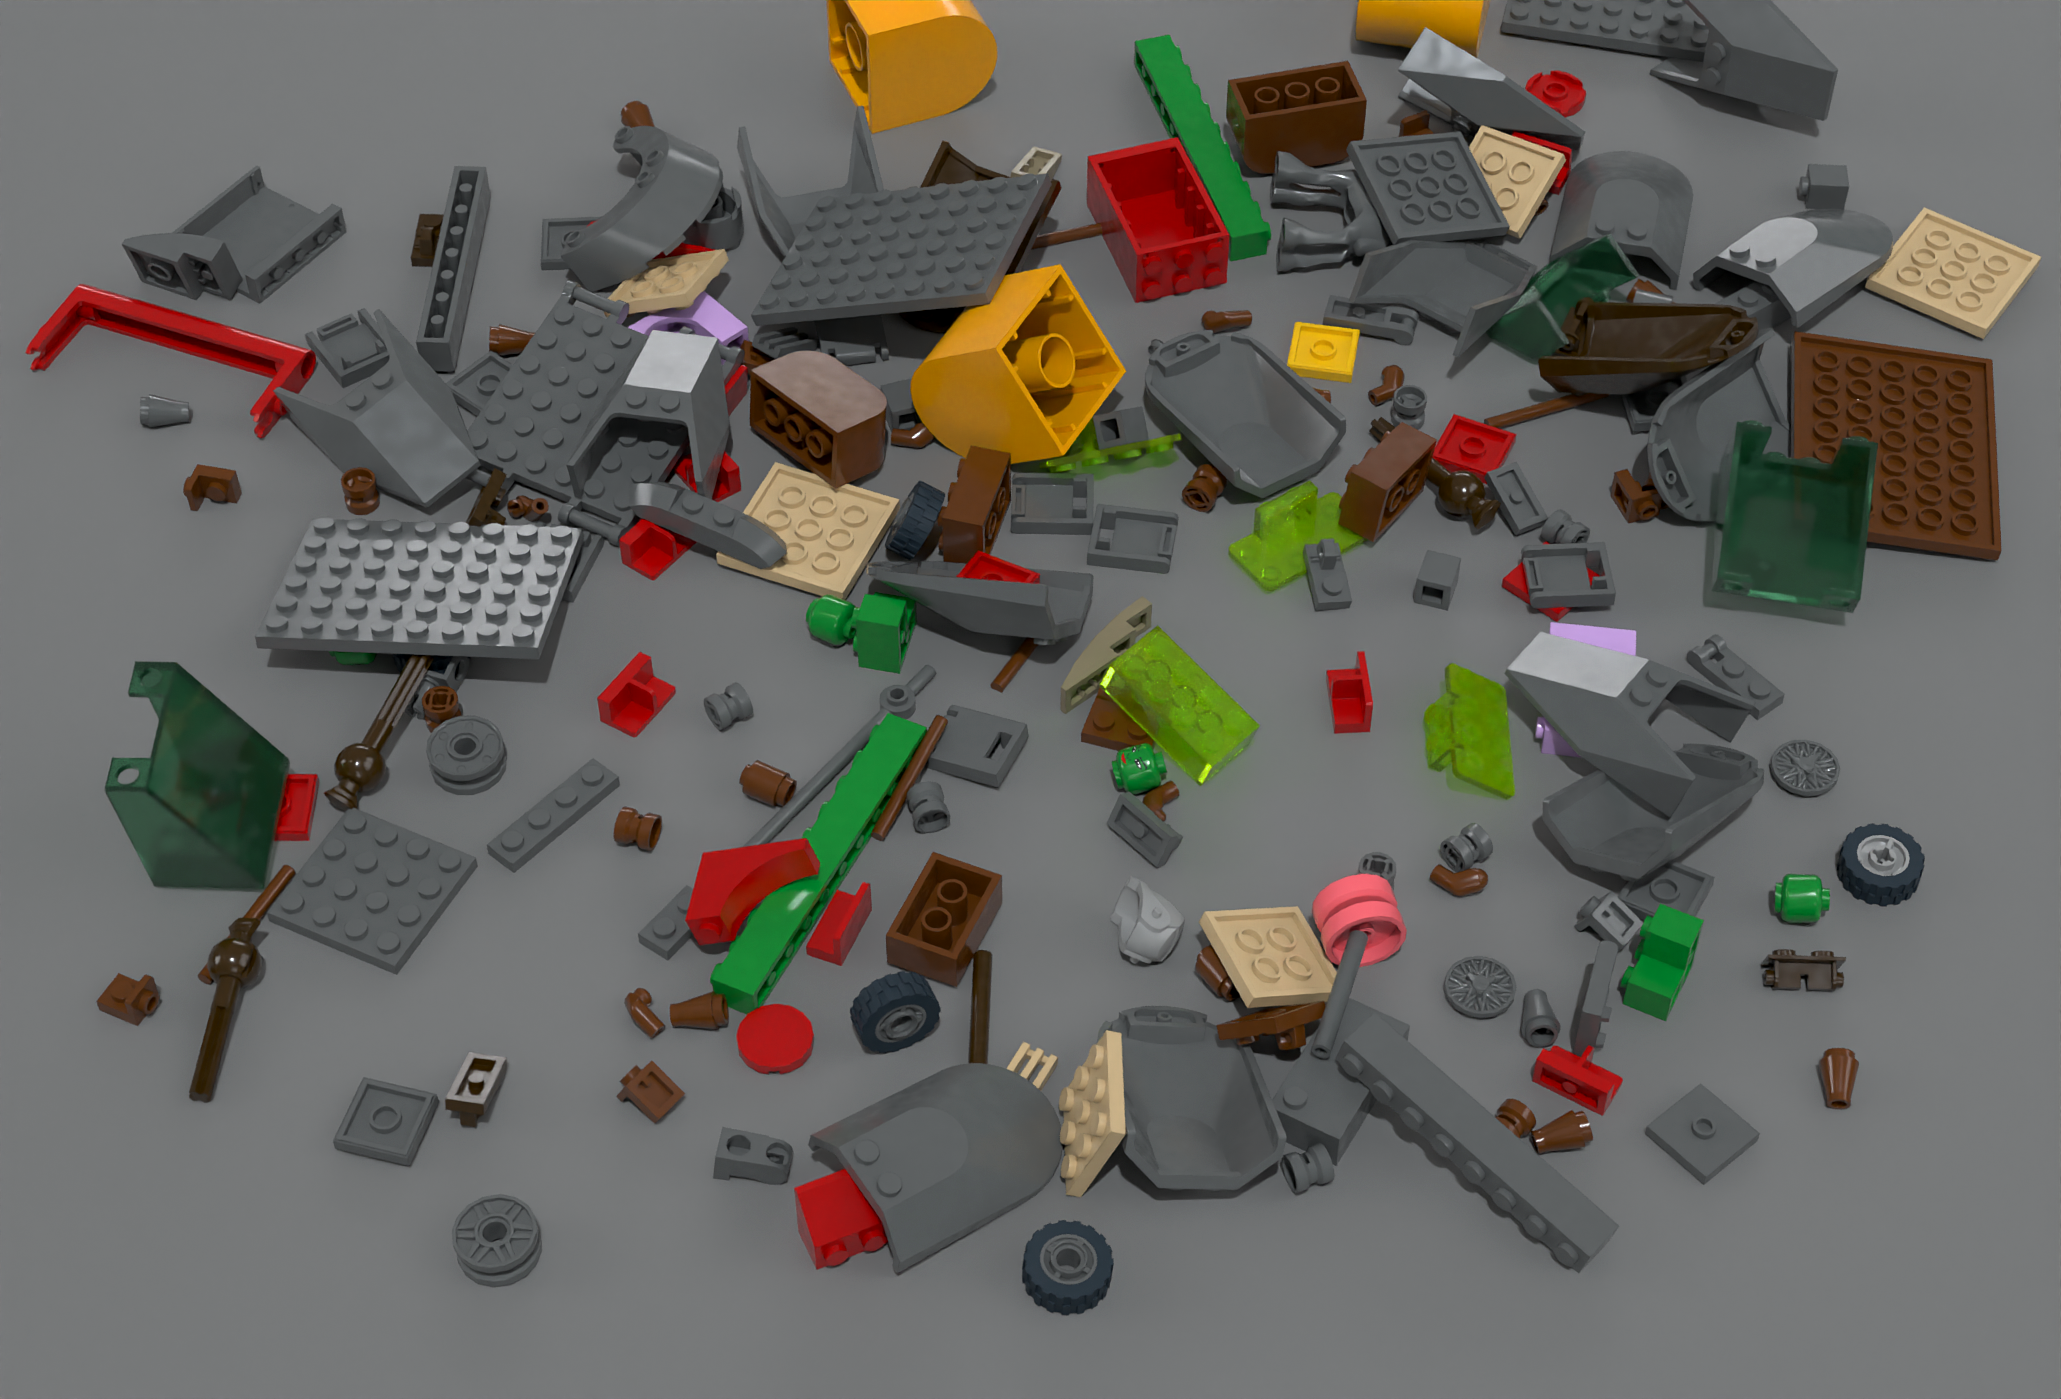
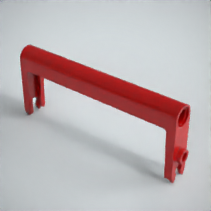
M79 284L45 325L41 326L25 352L29 355L34 354L36 351L41 352L33 360L30 369L45 371L85 325H92L272 378L268 387L250 410V415L254 416L253 421L258 423L254 428V433L257 434L258 438L265 437L281 416L287 413L273 390L281 387L299 394L311 378L316 366V354L312 350L86 284Z

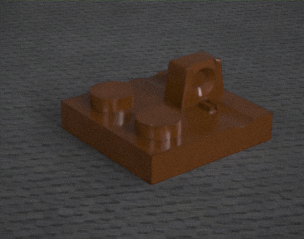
M1103 680L1082 729L1081 742L1117 751L1148 743L1154 750L1171 707V697L1144 691L1140 682L1128 680L1127 686Z
M1318 1001L1266 1008L1218 1024L1216 1026L1219 1039L1236 1038L1237 1045L1260 1040L1259 1035L1261 1034L1262 1036L1275 1035L1280 1050L1306 1045L1304 1024L1322 1018L1326 1007L1325 1002Z

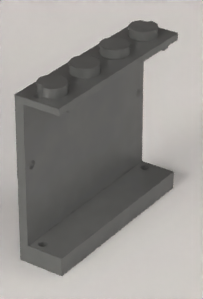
M256 165L172 233L193 234L224 241L243 278L236 292L261 304L346 233V226L342 208L331 204L318 214L265 187L261 169Z

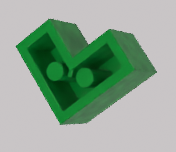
M875 592L874 595H864L861 606L854 608L851 623L852 628L857 629L853 641V651L858 652L859 667L900 674L917 623L916 601L909 597Z
M1661 903L1654 917L1646 916L1639 937H1642L1634 956V959L1638 962L1635 968L1627 967L1620 987L1626 989L1623 1005L1663 1021L1667 1020L1693 967L1704 920Z

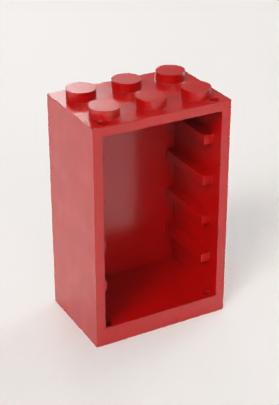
M1178 137L1088 156L1087 206L1095 222L1101 224L1102 236L1135 303L1227 283L1229 233Z

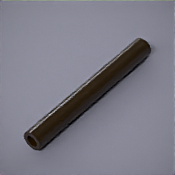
M978 950L973 956L968 1063L988 1064L993 955L987 950Z

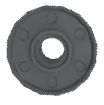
M473 715L458 716L446 720L433 730L427 740L426 753L430 762V771L435 783L444 791L456 795H475L490 789L498 783L506 771L507 758L502 735L498 727L488 719Z
M502 1194L485 1196L468 1204L457 1216L452 1229L453 1247L457 1254L458 1264L468 1278L480 1285L499 1287L511 1285L526 1277L537 1265L542 1252L541 1235L537 1227L535 1215L526 1203L513 1196ZM496 1239H502L498 1242H492Z

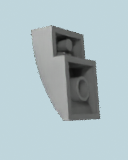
M162 233L128 238L122 243L143 283L194 300L198 299L202 291L231 299L243 280L225 242L193 234Z

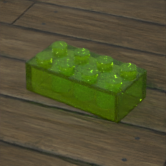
M1158 625L1108 666L1099 683V686L1200 786L1246 748L1260 727Z

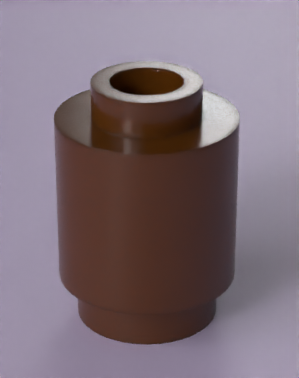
M756 760L752 765L747 764L739 781L743 785V794L773 807L778 805L783 807L793 798L797 787V781L790 778L789 773L759 760Z
M1209 945L1202 949L1196 958L1195 971L1219 997H1225L1229 1001L1240 997L1213 946Z

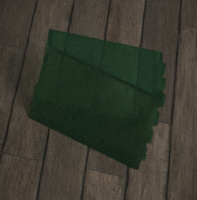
M1755 420L1737 422L1720 462L1711 591L1853 613L1861 599L1878 443L1869 442L1868 439L1860 436L1842 438L1830 464L1821 463L1820 460L1812 457L1794 459L1788 458L1779 452L1762 454L1772 433V427L1764 426L1761 422Z
M135 661L128 694L129 697L149 698L159 719L150 758H112L104 791L153 885L156 887L264 889L290 767L289 758L177 662ZM136 769L139 771L137 779L132 783L121 784L118 782V777L124 770Z

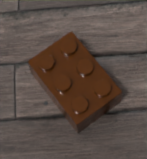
M1403 422L1392 432L1387 431L1380 443L1375 448H1369L1363 460L1358 465L1353 464L1347 472L1345 482L1348 483V486L1339 502L1338 508L1341 509L1338 524L1374 542L1423 492L1437 439Z
M971 445L966 459H960L957 470L958 480L957 482H951L948 491L947 507H941L938 517V526L943 527L938 548L943 551L944 562L968 563L978 550L991 555L1011 503V453Z
M932 852L886 934L887 963L957 987L1002 905V875Z

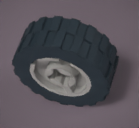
M1867 824V826L1855 828V831L1853 833L1850 832L1846 836V840L1843 841L1837 862V876L1839 881L1843 883V888L1853 894V897L1857 900L1861 899L1870 905H1898L1903 900L1907 901L1911 898L1912 893L1916 892L1925 866L1923 865L1925 856L1921 852L1920 844L1916 843L1914 837L1909 833L1906 834L1902 829L1890 827L1889 824Z

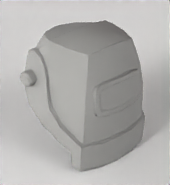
M1130 875L1119 895L1110 921L1118 925L1119 947L1124 954L1131 956L1130 961L1136 964L1140 960L1150 964L1152 961H1163L1172 951L1181 936L1185 918L1167 899L1150 889L1145 882Z

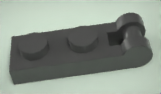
M1330 295L1323 318V325L1358 329L1360 333L1393 338L1401 345L1412 343L1415 334L1414 328L1417 326L1419 319L1416 311L1379 303L1354 304L1349 301L1350 298Z
M1715 634L1705 640L1704 646H1696L1687 653L1689 664L1715 686L1755 701L1756 704L1749 713L1755 719L1759 720L1783 703L1785 694L1727 648L1721 636ZM1710 658H1714L1717 663H1714Z

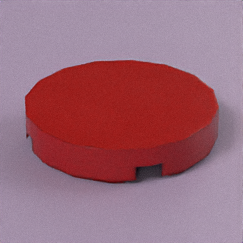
M1555 70L1550 71V74L1542 75L1543 72H1540L1528 79L1525 90L1562 116L1569 117L1575 115L1583 108L1586 99V89L1584 90L1582 87L1583 83L1580 79L1572 74Z
M783 1004L761 1006L748 1013L739 1024L736 1034L739 1056L748 1067L759 1073L769 1074V1071H779V1074L790 1073L802 1066L811 1056L814 1042L812 1024L802 1011L792 1006Z

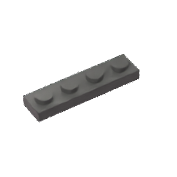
M592 758L487 844L488 854L515 873L620 786L619 776Z

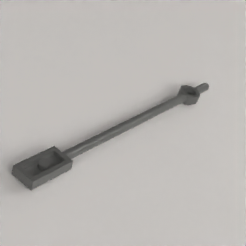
M925 665L905 686L892 685L885 688L879 698L880 711L743 847L767 844L856 755L858 750H861L869 742V736L873 727L876 724L880 725L887 713L903 719L910 718L916 709L915 695L936 675L934 668L930 665ZM686 885L638 933L640 944L667 961L693 936L685 921L693 892L691 887Z

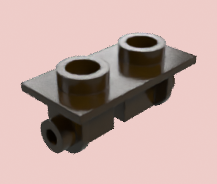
M1584 297L1577 301L1576 307L1570 308L1550 349L1551 353L1561 356L1578 357L1583 351L1588 323L1587 306L1589 303L1594 302L1593 299Z
M1790 949L1774 950L1761 963V967H1771V970H1765L1764 984L1771 985L1772 989L1800 990L1801 976H1807V990L1835 991L1836 987L1843 988L1844 985L1843 972H1837V969L1846 961V957H1834V952L1814 951L1811 952V956L1796 955V951Z

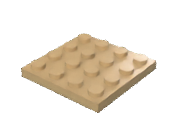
M1924 207L1894 244L1889 259L1869 275L1865 288L1984 339L2039 267L2041 256Z
M775 462L743 513L757 519L772 529L786 543L787 553L772 566L759 569L718 551L716 554L717 564L820 596L832 594L845 600L900 509V500L850 484H845L835 489L816 474Z

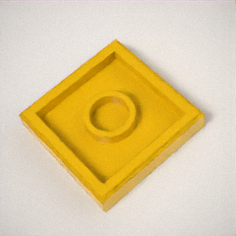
M1295 322L1287 366L1300 377L1351 383L1360 330Z

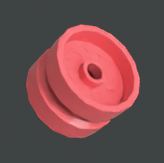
M1358 874L1344 877L1320 891L1313 901L1312 914L1316 926L1321 933V941L1329 960L1336 965H1340L1350 932L1354 930L1362 931L1368 936V942L1359 967L1373 965L1387 959L1398 951L1406 940L1407 929L1402 915L1397 908L1393 889L1388 880L1378 875Z

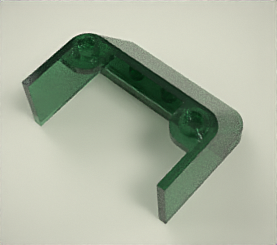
M1608 233L1554 259L1540 269L1532 277L1520 300L1486 331L1488 337L1531 360L1535 358L1540 359L1541 356H1550L1556 349L1565 346L1569 342L1561 327L1570 308L1576 307L1578 300L1589 297L1594 302H1608L1611 299L1609 293L1614 288L1636 279L1639 274L1613 236Z

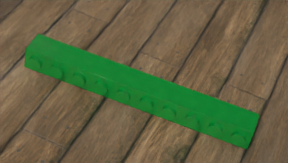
M1170 35L1135 41L1134 66L1169 138L1178 137L1229 233L1228 258L1230 262L1266 255L1267 241L1271 240L1269 223L1263 221L1260 206L1257 201H1253L1247 181H1243L1238 162L1232 160L1229 144L1227 141L1223 142L1219 124L1213 122L1210 107L1207 102H1203L1198 83L1194 84L1188 64L1185 65L1182 60L1180 47L1174 45Z
M887 713L880 725L876 724L873 727L868 744L864 750H858L853 759L852 768L846 776L842 775L840 777L835 793L830 801H825L822 804L817 821L812 828L808 827L803 833L802 838L808 839L820 862L818 874L792 881L766 896L760 907L754 908L750 913L747 927L741 936L736 935L735 941L731 942L729 954L723 963H718L714 967L710 983L713 985V991L716 994H725L729 1008L748 1014L764 1005L828 906L835 892L871 839V832L924 738L927 727Z

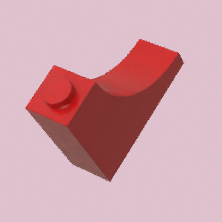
M802 838L704 852L685 918L699 945L735 941L742 922L761 900L792 881L817 875L820 862L808 839Z

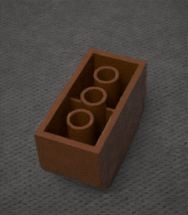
M1349 61L1228 80L1226 119L1246 165L1255 172L1267 174L1274 173L1277 151L1290 153L1310 167L1335 163L1347 158L1349 155L1346 149L1350 141L1363 140L1367 99Z
M818 351L793 352L751 370L749 426L836 489L875 471L882 465L884 460L887 399L884 393L836 358Z

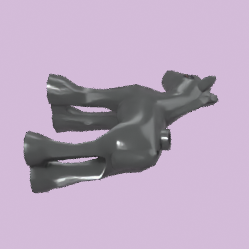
M1276 152L1275 169L1270 186L1271 204L1286 203L1297 206L1343 208L1344 218L1348 224L1341 230L1323 232L1309 229L1296 221L1283 218L1276 253L1277 271L1306 268L1321 263H1338L1351 256H1362L1368 252L1393 245L1356 169L1338 171L1315 169L1305 165L1290 153ZM1299 184L1330 187L1331 189H1311L1302 187Z

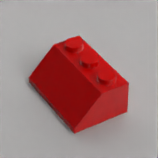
M846 1169L794 1188L798 1232L816 1270L828 1265H839L851 1256L864 1251H875L888 1242L882 1220Z

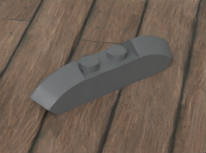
M664 482L629 485L630 508L638 517L759 569L772 566L787 553L786 543L772 529L749 515L678 485Z

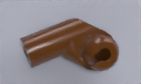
M1210 310L1203 314L1201 321L1205 330H1213L1215 334L1234 327L1250 326L1252 314L1249 310L1223 311L1218 313Z
M1386 366L1381 375H1384L1383 385L1368 392L1369 400L1374 406L1394 398L1396 389L1403 386L1405 375L1399 366Z
M921 421L910 430L893 428L891 444L923 448L935 436Z
M524 495L517 496L516 499L509 500L507 503V509L511 517L517 518L523 515L526 520L532 522L539 520L549 508L548 502L544 498L533 500Z
M1170 780L1146 794L1142 803L1164 822L1166 814L1163 812L1162 807L1177 798L1179 790L1176 784Z
M1438 864L1433 869L1430 880L1453 895L1462 897L1481 891L1488 883V875L1484 870L1477 868L1453 873Z
M637 988L634 993H628L624 1003L634 1022L652 1039L664 1029L665 1024L648 1007L652 1001L650 993L644 988Z

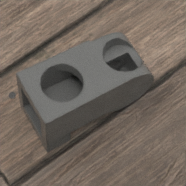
M722 1127L715 1156L713 1178L729 1181L730 1175L756 1179L769 1185L782 1184L788 1177L793 1148L789 1143L767 1135Z

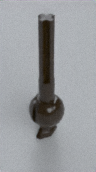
M1380 417L1378 421L1374 419L1370 423L1373 427L1369 432L1381 441L1387 431L1392 432L1396 427L1383 417ZM1432 457L1427 479L1439 488L1438 500L1444 510L1456 517L1472 515L1474 526L1478 530L1493 520L1501 503L1498 500L1485 499V487L1481 480L1475 474L1466 470L1450 472Z
M411 654L363 741L345 747L337 755L334 772L339 784L324 792V795L335 807L345 811L353 808L357 809L358 792H367L376 788L383 780L386 764L381 752L434 659L431 655Z
M238 918L228 928L231 935L230 938H225L213 946L209 954L207 968L210 977L217 983L189 1090V1098L193 1101L210 1102L239 991L256 981L261 970L262 959L259 950L251 943V936L261 924V921L256 918Z

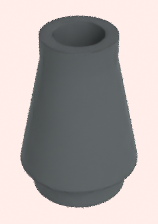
M149 394V397H141L140 424H149V427L189 422V402H180Z
M1540 989L1530 990L1524 996L1525 1006L1522 1034L1531 1045L1545 1047L1556 1041L1561 1028L1560 1023L1548 1002L1547 994Z

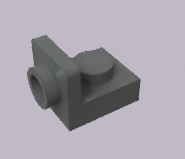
M1610 891L1599 900L1595 896L1591 897L1580 908L1579 913L1582 917L1574 927L1580 932L1590 925L1604 940L1616 943L1619 951L1625 947L1642 926L1643 922Z

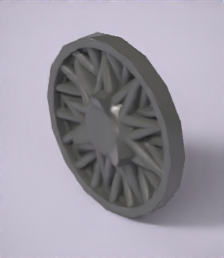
M1792 740L1782 744L1774 752L1770 765L1772 775L1780 786L1791 793L1803 796H1817L1830 791L1836 785L1840 773L1838 759L1832 751L1822 744L1810 740Z
M1483 956L1466 957L1454 963L1447 971L1444 983L1446 997L1452 1006L1467 1016L1477 1018L1495 1017L1505 1012L1514 1002L1517 987L1514 975L1504 964L1493 958Z

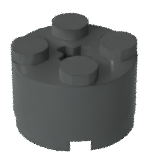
M722 183L713 206L702 222L699 224L694 221L683 233L686 238L683 241L685 244L716 250H734L739 247L744 227L741 196L735 188L731 187V191L724 188Z

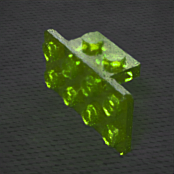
M1092 417L1068 449L1070 456L1039 462L1040 469L1048 467L1049 473H1057L1076 469L1075 462L1081 461L1082 467L1109 462L1108 455L1113 454L1114 460L1142 455L1140 448H1146L1147 454L1174 449L1173 442L1182 440L1181 434L1099 450Z
M1309 480L1298 487L1289 489L1286 493L1271 501L1262 503L1255 509L1253 533L1231 544L1228 551L1229 556L1265 591L1271 592L1307 573L1303 556L1305 544H1318L1321 539L1334 538V543H1339L1341 554L1362 544L1368 539L1338 524L1341 509L1338 506L1342 498L1338 493L1330 492L1317 499L1318 488Z
M1450 663L1444 669L1446 693L1435 703L1430 704L1424 712L1428 767L1441 772L1452 763V772L1456 778L1509 800L1515 795L1506 690L1495 681Z

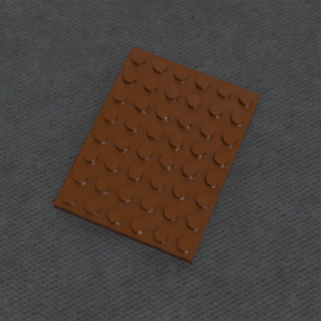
M1795 331L1792 338L1791 530L1998 560L2002 549L1992 359Z

